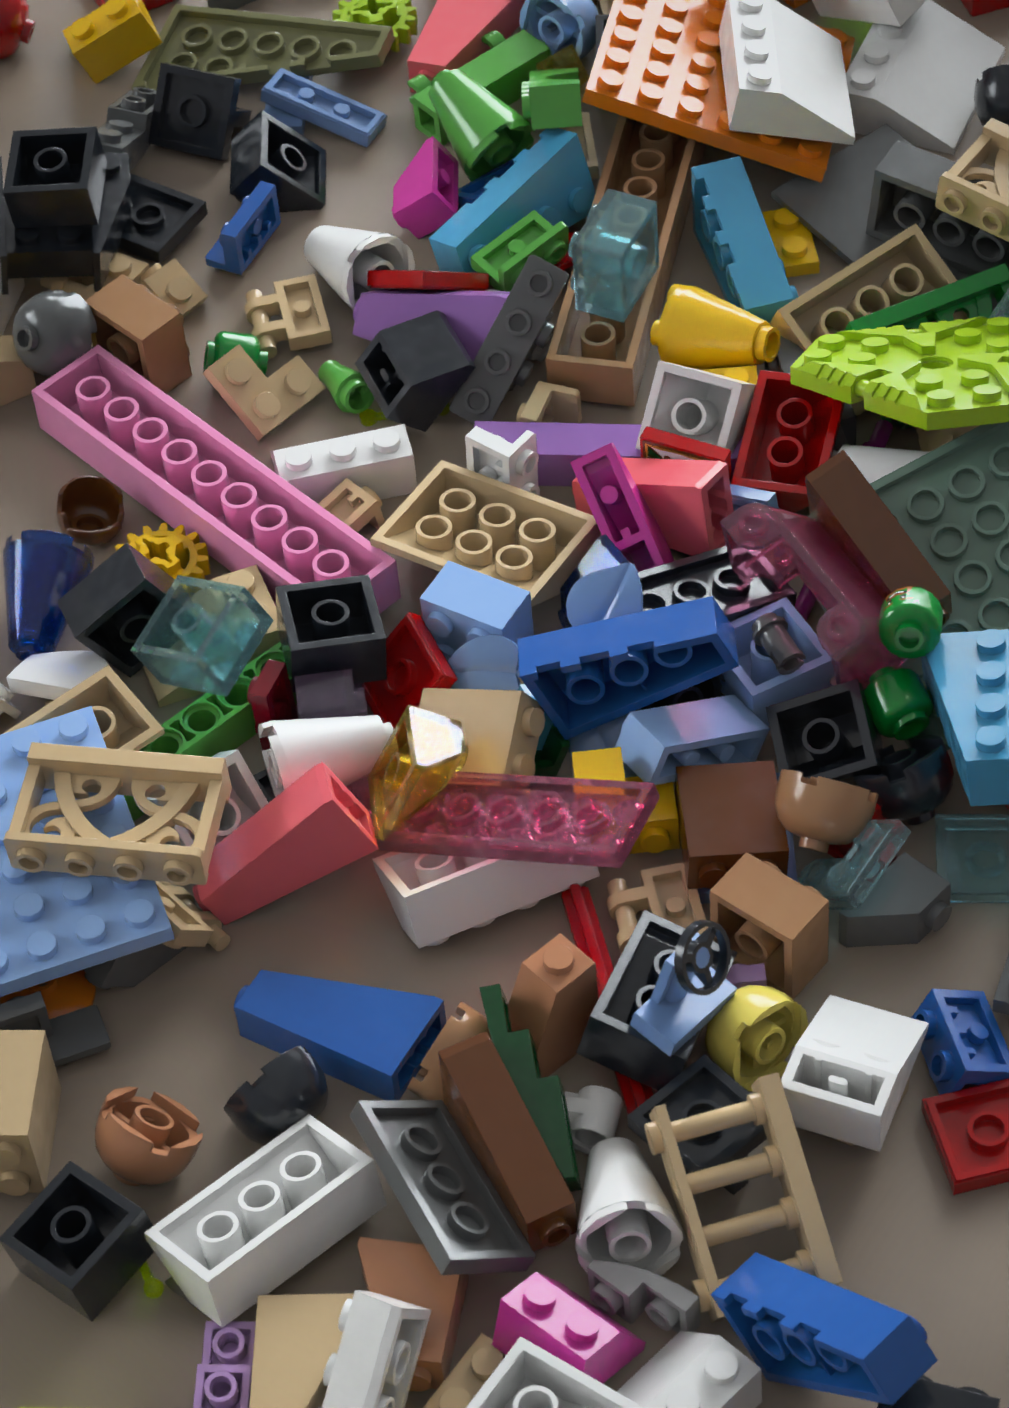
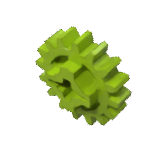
M340 0L338 2L339 10L332 11V17L335 21L392 26L395 39L390 49L394 52L400 51L399 43L409 45L411 43V35H417L418 32L417 10L415 6H412L411 0H351L350 2Z

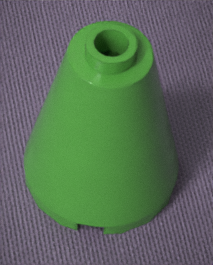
M460 69L443 70L432 79L429 90L430 100L460 165L471 182L515 158L523 149L530 150L533 146L535 139L532 137L531 132L536 131L535 129L532 130V124Z

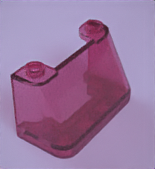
M749 503L738 508L720 521L731 567L745 585L752 582L753 578L764 577L771 579L778 588H781L798 575L828 610L818 622L817 637L822 648L832 660L835 675L829 681L830 686L858 679L865 689L869 684V678L877 670L888 666L896 669L908 659L900 658L890 653L881 642L878 628L881 605L885 599L824 527L814 518L760 503Z

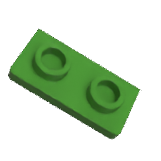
M534 209L470 257L471 268L477 273L489 274V284L496 290L511 291L530 255H536L553 265L564 258L567 251H569L568 226L563 221L552 226Z

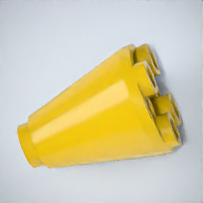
M673 284L668 290L667 302L665 303L660 320L658 319L652 324L650 341L652 345L658 346L661 361L704 370L761 365L763 362H772L779 351L780 332L776 327H771L766 320L699 287Z

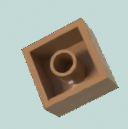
M123 274L85 300L90 306L97 324V333H91L93 347L100 345L166 394L192 376L189 361L190 350L186 344L183 328L184 318L175 305L165 303L153 295L146 286L133 282Z
M746 852L709 891L710 921L716 922L724 928L728 935L731 949L738 952L733 964L752 965L764 963L767 986L784 992L794 1000L828 962L829 900L825 899L815 888L807 885L803 886L783 874L773 863L763 862ZM715 936L713 941L718 943V940Z

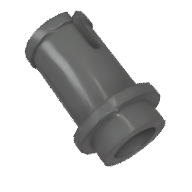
M766 613L753 623L752 639L756 645L764 647L780 674H791L804 664L803 659H806V656L799 650L787 632L788 623L784 617L777 616L775 613Z

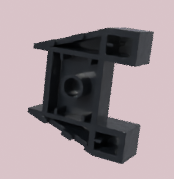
M105 153L107 166L98 224L17 229L14 228L3 195L2 157H0V292L2 295H9L8 279L93 276L94 292H98L103 288L109 273V264L113 254L117 253L121 244L123 230L128 227L131 220V186L128 153Z

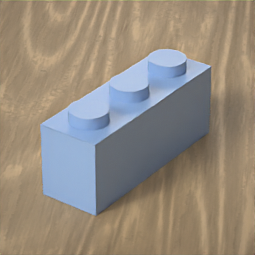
M733 694L629 712L622 724L621 733L615 747H621L623 762L647 786L675 782L676 766L755 762L770 728Z

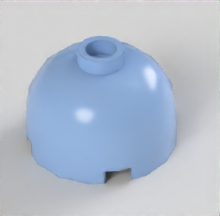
M525 0L520 10L521 31L523 29L527 30L529 34L538 40H542L550 48L552 55L551 67L563 68L566 65H573L592 51L596 44L595 15H598V11L592 0Z

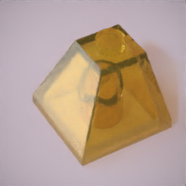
M411 705L406 707L367 778L376 839L385 841L444 790L455 771L459 772L462 770L468 757L469 747L465 743L462 723L460 721Z

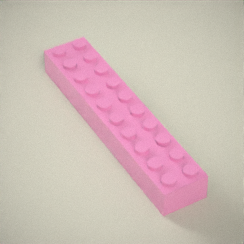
M100 345L95 346L31 390L39 426L42 430L175 529L179 525H184L186 536L196 531L199 535L200 543H206L208 555L231 572L257 565L275 605V587L368 574L379 613H382L401 598L395 559L381 549L371 546L369 540Z

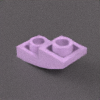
M214 1321L205 1322L202 1362L197 1364L193 1408H249L256 1322L231 1321L223 1328Z

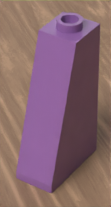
M379 289L361 293L353 310L355 324L352 335L372 341L380 330L438 310L444 313L472 361H474L510 291Z

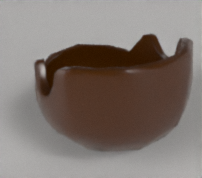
M86 475L72 478L58 493L56 514L61 532L66 535L67 539L76 544L96 546L111 542L122 529L124 521L123 493L120 488L102 477Z

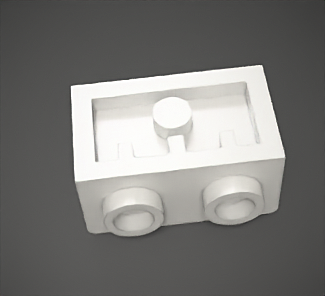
M475 426L465 436L468 470L533 494H540L537 467L539 456L535 433L527 430L513 444L501 436L494 435L478 426Z

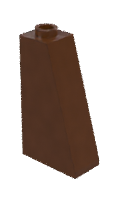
M842 450L806 475L805 483L810 518L883 603L886 597L898 588L906 586L921 587L931 592L939 600L943 610V626L952 613L951 592L848 454Z
M486 1031L438 1051L444 1104L533 1252L543 1247H554L561 1244L570 1235L577 1232L575 1200Z

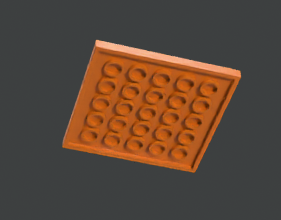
M726 0L613 1L581 102L820 183L822 182L827 170L832 142L729 130L719 41V29ZM816 25L841 41L846 73L849 69L855 37L849 36L837 28H825Z

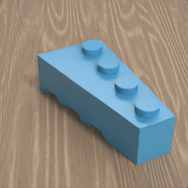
M561 128L545 129L539 134L541 139L530 150L523 149L513 159L514 165L500 178L494 177L483 187L485 191L472 204L466 203L429 238L439 270L477 273L471 268L470 257L534 209L552 226L563 221L570 227L589 216L596 191L578 134Z
M737 156L691 167L693 232L725 300L770 323L778 309L799 296L795 286H790L788 283L783 261L778 257L741 157Z
M1009 629L941 633V639L935 649L926 656L921 657L923 678L927 690H930L937 717H940L948 747H951L955 765L970 806L1009 804Z

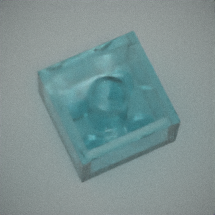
M608 188L600 202L591 207L587 222L580 232L573 234L568 248V255L573 259V273L570 286L572 290H575L576 310L625 322L659 268L657 201Z
M178 575L131 651L162 684L227 697L274 620L244 586Z

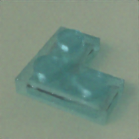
M899 819L871 820L859 835L853 839L854 844L844 858L815 859L801 871L798 881L803 886L807 885L815 888L825 899L829 900V910H858L907 840L911 831Z

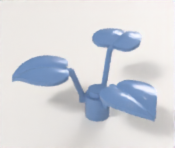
M622 563L588 573L572 586L566 602L567 617L572 627L643 611L642 585L633 563ZM499 635L477 637L458 648L448 660L450 667L458 678L451 689L518 690L520 686L518 679V646L506 637ZM628 714L568 739L571 756L572 752L614 748L621 733L622 724ZM623 762L625 778L636 777L637 775Z

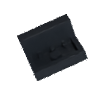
M161 63L148 144L218 160H228L234 127H245L250 122L252 111L237 107L241 79L172 63Z
M704 1054L627 1115L628 1127L648 1144L644 1125L651 1122L649 1114L655 1106L665 1104L670 1122L747 1101V1095L750 1093ZM749 1122L677 1143L685 1172L689 1174L748 1157V1154L764 1142L767 1137L763 1124L755 1126L754 1122ZM748 1179L723 1187L734 1195L748 1184Z

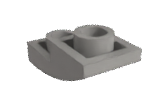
M593 1260L587 1267L590 1297L594 1304L604 1313L610 1316L617 1314L629 1324H632L646 1310L649 1318L658 1327L666 1331L672 1329L677 1333L680 1331L695 1332L701 1325L699 1297L683 1286L648 1270L612 1261Z

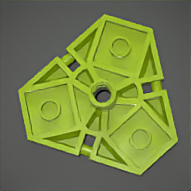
M975 317L966 320L955 319L953 321H938L937 323H920L918 329L906 330L903 325H896L888 328L877 327L876 329L867 328L858 331L847 330L822 335L790 366L791 384L848 404L864 400V409L927 431L1009 422V318L993 317L989 319L986 317Z

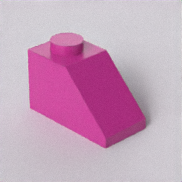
M434 136L425 141L393 186V217L399 226L407 228L418 240L440 228L458 211V160Z

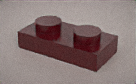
M268 659L259 676H255L251 680L247 692V699L252 706L255 718V732L257 735H259L258 726L261 723L273 720L298 719L286 663ZM268 736L259 738L262 751L271 748Z

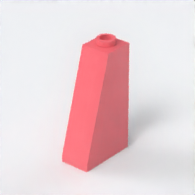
M437 0L407 60L409 80L419 74H423L431 82L439 72L446 69L450 71L458 69L482 55L490 47L482 42L481 37L492 30L499 31L507 39L520 26V10L525 0Z
M621 457L661 528L670 549L693 556L729 545L737 537L727 463L710 460ZM576 477L571 481L576 509L593 515Z
M324 762L314 766L214 846L208 869L207 883L205 885L196 884L193 886V894L199 907L203 911H210L224 925H227L378 850L379 847L370 813Z

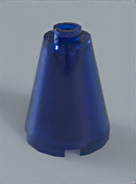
M50 530L22 531L20 539L13 541L12 535L6 539L3 549L8 647L21 661H24L33 654L55 652L68 625L57 601L93 571L95 557L91 549L85 545L83 552L73 546L74 538L69 535Z

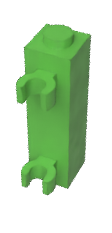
M524 29L507 40L499 31L492 30L481 37L482 42L487 44L490 49L458 68L509 106L521 98L522 82L529 81V71L551 69L552 55L550 48L545 42L536 39ZM419 74L407 81L408 86L416 92V94L409 97V101L414 108L415 126L429 138L434 136L442 145H445L450 141L429 97L431 82L426 76Z

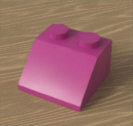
M537 1272L501 1298L492 1346L507 1355L521 1336L602 1384L645 1349L646 1344L641 1338L563 1283Z

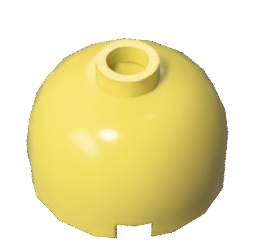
M747 985L739 988L720 1012L708 1022L705 1044L709 1058L743 1088L753 1092L751 1085L757 1078L779 1072L780 1078L783 1076L788 1065L785 1059L808 1027L806 1010L790 996L773 987Z

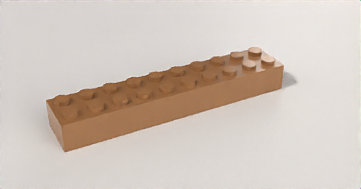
M619 115L546 356L547 383L578 389L581 401L635 406L652 345L650 341L651 327L660 316L692 199L691 167L701 165L707 144Z

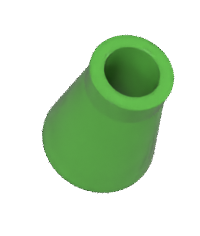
M328 360L321 365L318 371L319 380L326 386L340 410L357 414L364 412L371 406L374 396L359 371L341 365L336 360Z

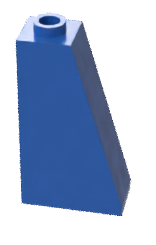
M260 970L250 985H245L241 988L234 1002V1012L240 1036L280 1054L301 1045L312 1054L325 1074L383 1100L401 1099L411 1079L415 1078L422 1068L420 1066L421 1062L446 1024L444 1000L435 996L268 970Z

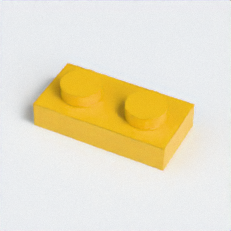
M786 208L763 211L762 215L778 257L783 261L786 277L819 273L820 261L811 231L801 224L799 218Z

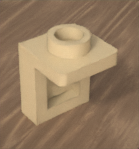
M176 258L163 267L159 263L154 264L139 278L153 295L165 303L175 305L180 310L183 318L202 305L208 297Z
M538 381L528 402H523L520 405L516 422L554 423L555 421L559 423H580L582 419L580 391L563 385Z

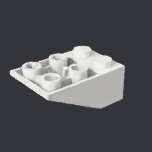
M829 995L795 1045L781 1079L795 1127L880 1152L927 1033L929 1023Z

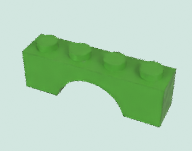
M578 67L529 71V81L522 82L521 100L523 119H531L532 130L583 126Z

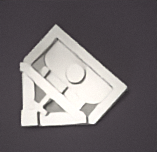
M93 651L33 654L22 661L6 678L12 693L55 700L106 667L108 663Z

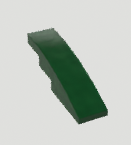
M495 984L479 987L491 1040L567 1187L571 1192L582 1190L565 1090L559 1076L553 1075L541 1078L537 1049L529 1029L512 1032L508 1002L501 985Z

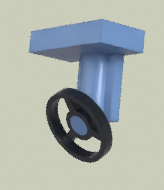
M698 920L691 923L683 931L675 952L663 964L651 998L634 1012L630 1022V1026L669 1057L714 1018L736 993L737 987L725 979L730 966L731 947L728 935L721 925L713 921ZM708 927L701 935L698 933L700 929ZM715 936L719 944V962L716 971L711 968L713 961L711 944Z

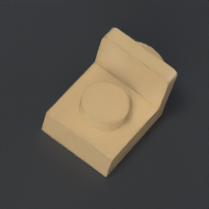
M348 478L343 480L319 503L320 506L356 532H359L367 523L376 529H379L385 523L380 509L383 503L379 496L368 486L360 488Z

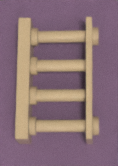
M779 1072L757 1078L751 1085L753 1093L747 1095V1101L670 1122L666 1105L662 1104L653 1108L649 1114L651 1122L644 1125L652 1154L661 1153L698 1276L697 1280L691 1281L692 1291L699 1297L700 1313L708 1311L711 1323L725 1318L711 1293L728 1278H717L709 1252V1247L785 1226L787 1230L795 1229L801 1250L795 1251L794 1258L780 1261L781 1263L837 1286L843 1282ZM749 1122H754L755 1126L763 1124L769 1144L763 1147V1153L686 1174L677 1143ZM765 1174H770L771 1178L779 1176L785 1196L779 1199V1205L706 1226L701 1225L693 1195Z

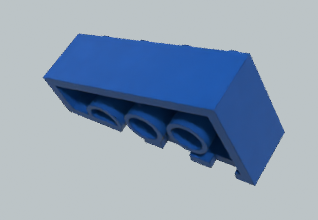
M713 596L517 639L519 677L565 740L739 666L734 627Z
M757 1252L711 1293V1296L768 1381L893 1405L938 1361L926 1342L928 1335L925 1329L912 1316Z

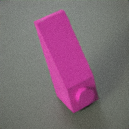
M609 443L570 462L615 566L622 563H633L637 572L675 561L661 528L614 443Z

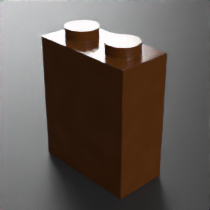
M774 761L676 766L675 800L687 889H712L746 852L763 862L773 863L787 876L789 846L786 829L779 821L775 808L778 782Z

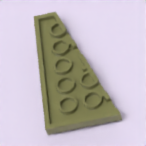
M175 4L159 34L163 43L150 51L131 88L132 91L135 87L157 90L161 63H172L240 78V85L267 82L280 68L305 77L381 67L394 42L395 36L392 26Z

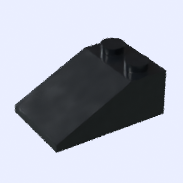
M646 910L643 911L588 1019L576 1052L577 1054L657 1091L684 1071L703 1028L669 1057L630 1026V1022L634 1012L651 998L663 964L675 952L678 940L686 928ZM713 941L711 944L713 951L711 968L716 971L719 962V944ZM732 949L728 973L738 953Z

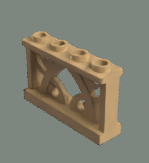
M991 118L983 127L979 138L949 171H945L940 176L935 207L1009 242V125ZM985 163L994 167V170L981 168L980 166ZM976 179L986 180V181L977 182V183H975V184L972 183V182H969V180H976Z
M31 742L27 755V771L9 830L6 831L3 840L13 868L31 873L51 871L70 873L78 877L96 875L118 877L125 881H137L140 879L164 881L178 886L188 884L205 885L207 883L208 869L224 806L228 804L232 790L225 758ZM44 788L55 789L58 802L39 805ZM88 792L98 793V794H96V795H94V796H92V797H89ZM116 795L133 796L138 808L150 816V818L138 826L111 838L95 828L82 813L93 811L106 805ZM147 797L156 798L157 803L162 806L150 802ZM195 801L204 802L200 820L186 814ZM63 815V817L50 820L44 826L45 834L31 833L33 826L40 820L49 816ZM175 825L185 827L193 833L195 839L191 846H181L179 834L173 828ZM51 831L60 832V835H52L46 833ZM170 841H174V842H177L180 846H178V845H167V844H165V843H166V842H170Z

